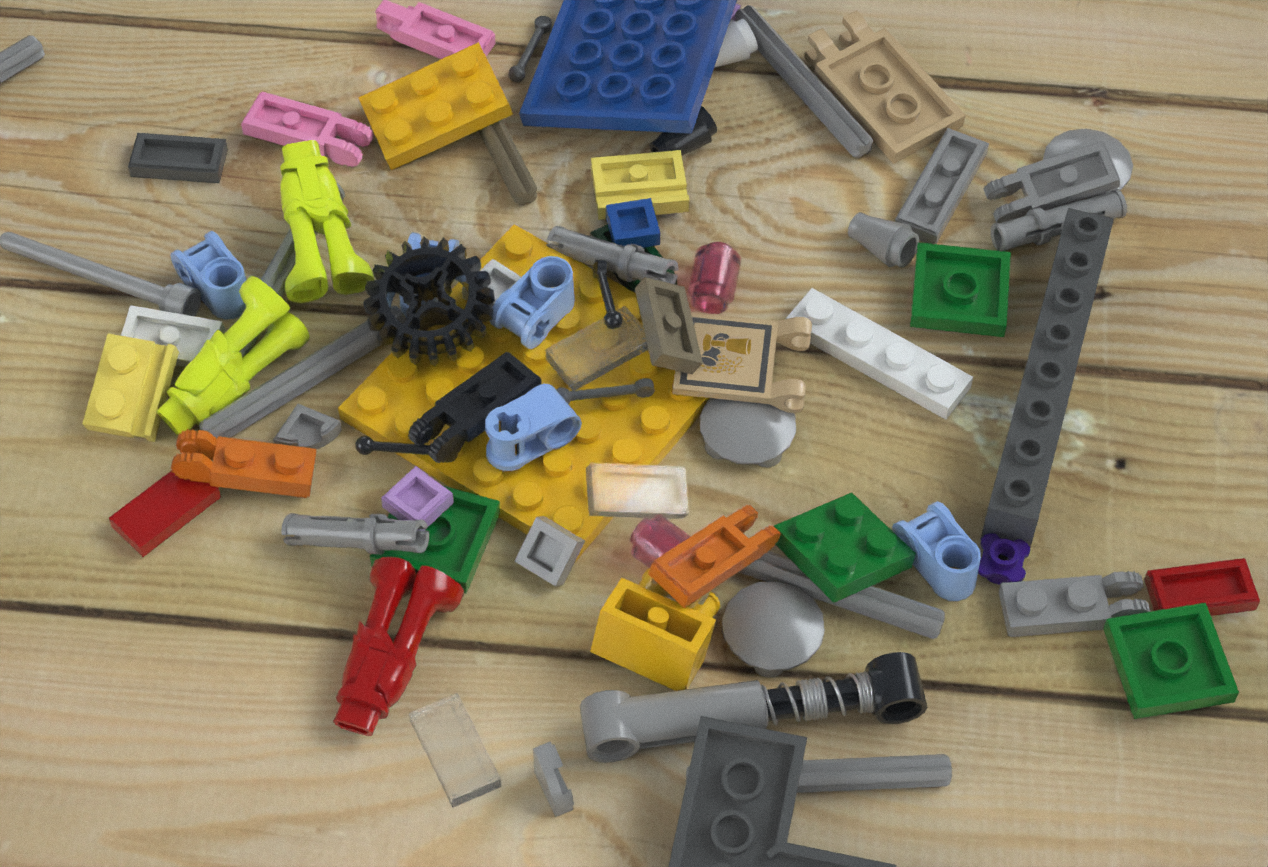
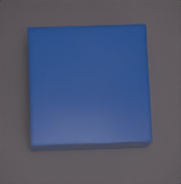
M651 198L606 205V220L612 243L622 246L635 244L642 248L660 245L661 233Z

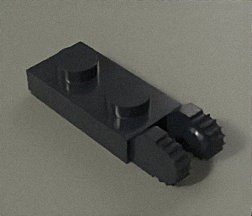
M505 352L436 401L432 409L413 422L408 431V437L418 446L434 439L433 443L430 444L428 454L436 463H444L450 457H453L454 454L456 455L460 452L465 441L469 443L485 431V419L492 410L504 406L525 395L534 387L541 385V378L511 353ZM447 424L450 428L445 430L441 436H438L444 425Z

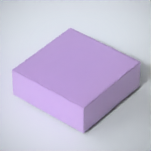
M417 466L381 497L382 507L397 519L424 520L428 526L454 503L453 493Z

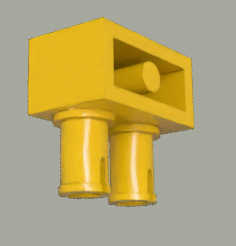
M650 568L644 572L639 584L621 577L600 610L590 652L672 690L688 689L705 660L716 619H713V617L720 609L718 597L710 591L703 605L699 604L702 599L700 597L686 608H683L678 602L667 598L669 593L658 583H652L654 579L648 575Z

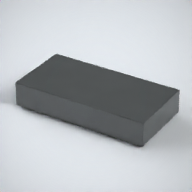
M137 133L128 165L130 176L220 183L228 151L226 139Z

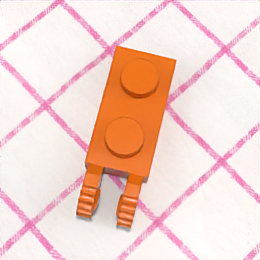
M193 429L182 431L177 437L176 446L181 454L177 453L173 457L171 469L175 476H178L180 479L184 478L185 480L190 479L191 481L210 483V486L302 498L310 497L317 453L315 448L220 436L216 438L208 431H194Z
M746 505L727 518L723 515L655 559L651 564L648 575L683 608H686L755 560L761 558L775 546L781 533L773 525H769L748 538L744 533L752 527L758 517V512L752 506Z

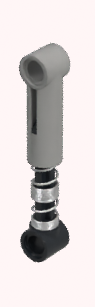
M893 652L874 658L867 664L864 672H856L855 675L849 673L843 680L834 681L831 677L826 676L822 682L818 677L816 679L809 678V680H798L795 686L790 687L781 682L777 688L768 690L764 685H760L759 680L632 697L623 691L605 690L589 695L581 701L580 713L588 757L597 762L607 763L625 760L637 753L639 749L695 742L700 716L766 729L768 721H773L777 725L780 719L795 717L797 722H800L801 717L805 721L815 720V718L818 720L823 717L826 719L828 713L842 711V715L845 716L847 710L857 709L860 714L871 712L882 723L900 724L920 717L928 707L916 658L909 653Z

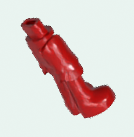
M382 557L374 561L369 581L375 588V594L365 626L359 620L357 633L353 635L352 649L343 672L342 687L336 695V700L340 704L333 720L336 726L361 735L372 736L379 719L387 718L390 712L389 708L398 702L411 680L412 672L417 666L415 658L433 614L435 612H453L460 605L464 596L462 586L450 576L430 566L422 565L416 575L411 563L402 558ZM412 590L402 622L392 642L387 633L402 598L409 595Z

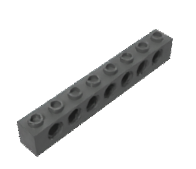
M1072 208L1067 210L980 540L984 535L994 533L1000 539L1011 541L1021 539L1031 548L1114 218Z

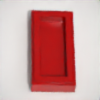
M171 470L110 516L109 521L111 527L144 557L221 498L218 487L210 486V483L191 481L190 479L185 480L184 478L180 479Z
M1245 558L1148 570L1144 578L1154 611L1206 603L1210 615L1216 616L1254 611L1260 603Z

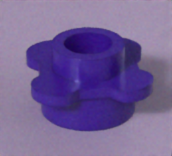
M994 533L984 535L980 542L983 554L980 559L978 574L998 585H1001V583L1023 581L1026 575L1023 562L1030 554L1029 545L1021 539L1011 541L1000 539ZM1003 555L1007 557L1008 560H1001L998 557Z

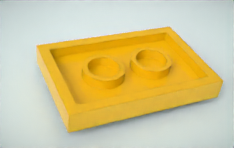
M479 42L358 97L391 171L513 115L508 100Z

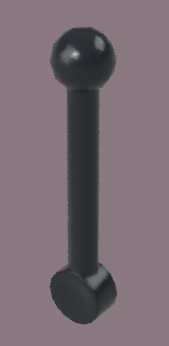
M595 260L593 277L598 279L606 309L604 323L610 329H617L621 326L623 317L616 311L606 276L607 262L605 260Z
M361 436L355 443L356 450L362 455H369L373 451L429 455L428 449L431 446L373 441L369 436ZM456 454L455 456L453 455V457H450L448 461L446 460L445 462L448 463L454 461L458 457V454Z

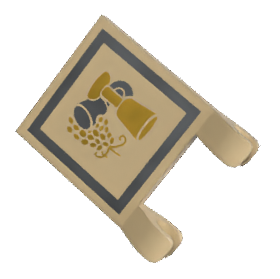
M691 312L703 364L693 374L675 371L672 394L770 404L788 413H799L803 410L806 391L805 383L799 379H786L772 383L776 342L792 350H807L810 346L812 322L810 319L793 317L781 321Z

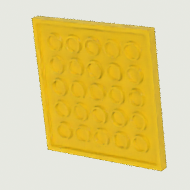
M514 224L480 259L481 269L494 259L522 277L541 258L557 256L565 259L571 265L573 271L575 302L572 310L549 331L542 343L533 349L523 346L521 338L505 327L496 328L488 321L483 322L487 331L484 338L471 336L474 343V348L471 352L464 350L461 346L456 347L457 359L455 362L448 358L447 353L438 354V364L434 366L430 364L428 355L423 354L421 360L415 365L410 361L409 350L398 359L391 352L338 407L339 417L342 421L375 441L415 444L408 437V431L413 422L432 409L436 401L505 352L511 353L541 378L542 384H550L555 389L562 387L569 391L632 385L643 378L651 379L654 383L655 392L649 397L641 398L636 394L570 401L569 406L582 421L578 434L565 446L553 449L514 471H502L489 463L486 457V445L490 438L486 431L469 443L465 441L458 453V457L448 463H436L429 455L396 453L451 488L500 501L499 518L526 535L536 517H547L585 540L576 559L577 561L698 419L707 400L710 398L672 394L675 370L651 364L636 293L607 277L615 309L623 317V322L619 328H608L604 323V316L606 315L605 305L598 279L593 277V269L582 262L547 247L546 244L548 243ZM458 282L452 288L450 297L456 300L458 307L464 309L467 300L463 298V285ZM435 325L430 327L427 331L437 330L445 326ZM499 421V432H501V421ZM445 424L438 436H441L450 427ZM434 439L429 440L428 443H425L424 445L432 444ZM517 444L515 445V456H517Z

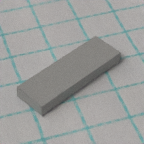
M947 128L898 213L895 222L910 225L912 231L918 234L920 241L937 244L987 155L989 143Z

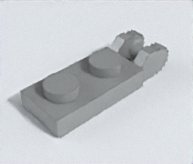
M1100 141L1018 168L1016 173L991 181L983 189L987 199L990 200L1013 195L1019 189H1022L1024 198L1001 205V207L994 211L993 215L996 223H1002L1026 216L1027 212L1034 208L1048 210L1120 187V178L1105 141Z
M1122 571L1113 572L1103 578L1101 575L1001 583L999 597L1007 634L1010 637L1103 630L1108 618L1150 612L1149 604L1146 600L1136 598L1134 600L1123 599L1111 605H1108L1107 598L1132 595L1141 591V588H1144L1142 577L1139 575V572Z

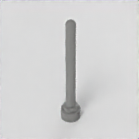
M5 232L0 236V246L5 250L159 305L161 311L196 316L199 310L201 294L197 288L183 283L169 284L163 287L12 232Z

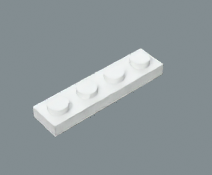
M814 288L810 289L786 318L805 317L810 319L812 322L810 344L945 420L971 389L973 376Z

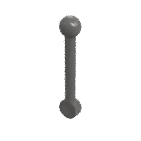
M539 16L535 19L534 34L518 64L509 69L508 75L511 81L521 82L525 78L526 73L524 69L542 35L550 32L552 29V21L549 17Z
M648 378L640 379L632 385L569 391L562 387L556 389L568 404L574 400L636 394L638 397L645 398L653 395L655 392L654 383Z

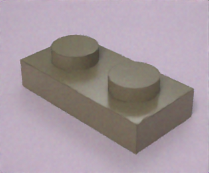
M644 277L636 286L635 292L651 364L693 374L703 362L685 287Z

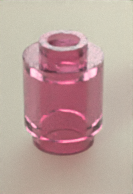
M711 242L696 250L688 293L691 297L692 306L703 313H723L734 300L741 257L730 245L723 242Z
M657 515L653 519L647 517L636 526L631 534L630 542L633 544L631 555L650 568L655 559L691 536L663 515Z

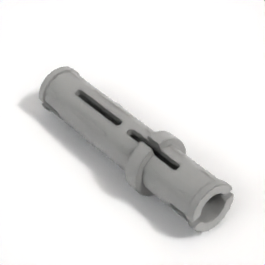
M1114 189L1104 194L1074 201L1048 210H1043L1042 208L1031 209L1027 212L1026 216L1002 223H994L991 226L993 245L997 251L1005 252L1008 249L1032 242L1036 245L1046 244L1051 240V237L1061 234L1068 208L1114 219L1124 218L1127 213L1125 197L1120 190Z
M562 226L553 227L547 238L549 241L559 243L558 246L546 244L547 247L579 262L593 266L595 260H605L607 262V271L617 273L621 280L627 282L642 281L644 277L675 284L678 276L677 274L666 272L667 269L679 270L678 263L675 260L645 253L641 246L635 244L622 246L568 230Z
M290 513L284 518L281 530L282 535H295L294 537L286 536L283 539L284 543L289 546L310 545L365 549L369 554L380 555L384 553V550L422 553L428 546L430 535L428 530L417 531V529H426L428 527L424 520L389 519L385 514L373 513L369 515L370 518L310 516Z

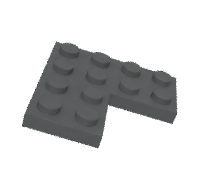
M700 716L668 867H896L897 865L787 843L807 737Z

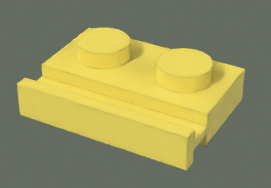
M681 150L591 158V174L598 220L606 219V205L648 198L652 200L655 215L689 212V195H687V183Z
M108 333L82 423L85 428L91 431L134 438V436L155 442L161 417L156 411L167 399V390L170 388L179 355L177 347L172 344L167 346L155 344L154 341Z

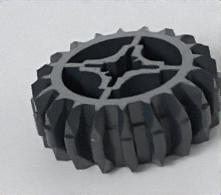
M423 236L420 241L421 248L412 250V246L404 240L402 244L403 254L398 256L387 250L385 258L388 267L374 264L372 271L376 280L367 281L365 285L366 293L370 296L363 302L365 312L371 315L367 319L368 326L373 332L379 331L377 340L381 346L384 347L392 344V354L397 359L409 350L410 361L415 365L421 360L423 354L428 355L430 364L434 366L438 364V354L447 353L448 358L455 362L457 359L456 347L461 346L464 350L471 352L474 348L471 336L484 338L487 331L483 322L493 319V308L488 306L495 301L494 290L488 288L491 284L490 275L487 271H480L481 261L477 256L466 259V248L462 244L449 252V243L444 237L438 242L437 247L433 248L430 247L429 240ZM430 273L425 277H415L420 274ZM455 279L465 287L469 294L464 309L458 307L456 300L450 297L452 293L451 284ZM396 293L403 297L405 304L409 305L406 311L408 318L404 324L398 321L391 312L392 300ZM434 297L438 298L437 302L433 301ZM422 300L426 302L425 305H421ZM435 325L445 326L437 330L427 331L430 327Z

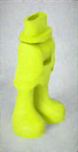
M315 140L290 143L283 146L284 163L280 166L282 175L280 184L281 204L284 219L290 225L295 247V266L285 279V291L288 300L297 303L311 302L323 297L328 291L327 274L321 260L314 230L325 235L334 290L344 295L365 291L367 281L374 280L373 271L364 259L355 254L346 231L347 228L351 227V222L347 216L348 210L342 202L337 182L329 170L328 158L321 155L319 144Z
M250 276L239 289L242 301L246 305V309L240 318L224 334L220 330H216L211 339L205 341L199 353L181 372L175 382L176 388L170 387L167 390L170 398L156 412L175 434L179 435L182 431L190 430L195 424L199 425L204 419L241 398L243 394L250 390L249 381L258 372L286 351L298 350L309 341L310 335L303 322L289 313V305L259 278ZM267 328L264 337L242 357L240 351Z

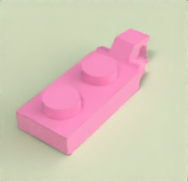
M383 0L375 11L377 17L376 26L379 30L389 34L391 38L399 43L439 59H443L478 42L485 56H487L495 45V33L493 31L420 2L415 7L408 6L406 8L388 0Z

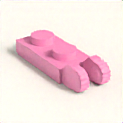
M266 92L259 93L241 123L244 135L283 146L290 143L315 140L319 144L322 156L326 157L327 155L336 164L347 165V167L359 165L363 158L362 150L359 147H368L374 138L373 130L361 122L358 123L356 120L342 117L341 113Z

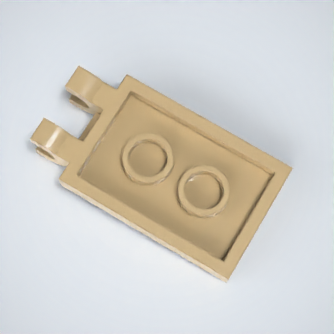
M857 10L844 16L842 24L848 30L839 35V41L846 47L845 49L840 51L823 28L808 35L807 41L813 48L805 52L804 58L815 67L814 74L873 138V142L893 164L941 139L947 128L957 130L963 127L966 115L886 28L874 33Z

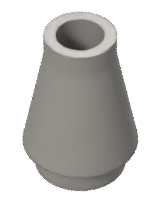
M859 212L853 217L848 227V236L858 241L888 267L895 265L901 268L905 267L916 254L919 236L912 231V227L908 224L876 218Z

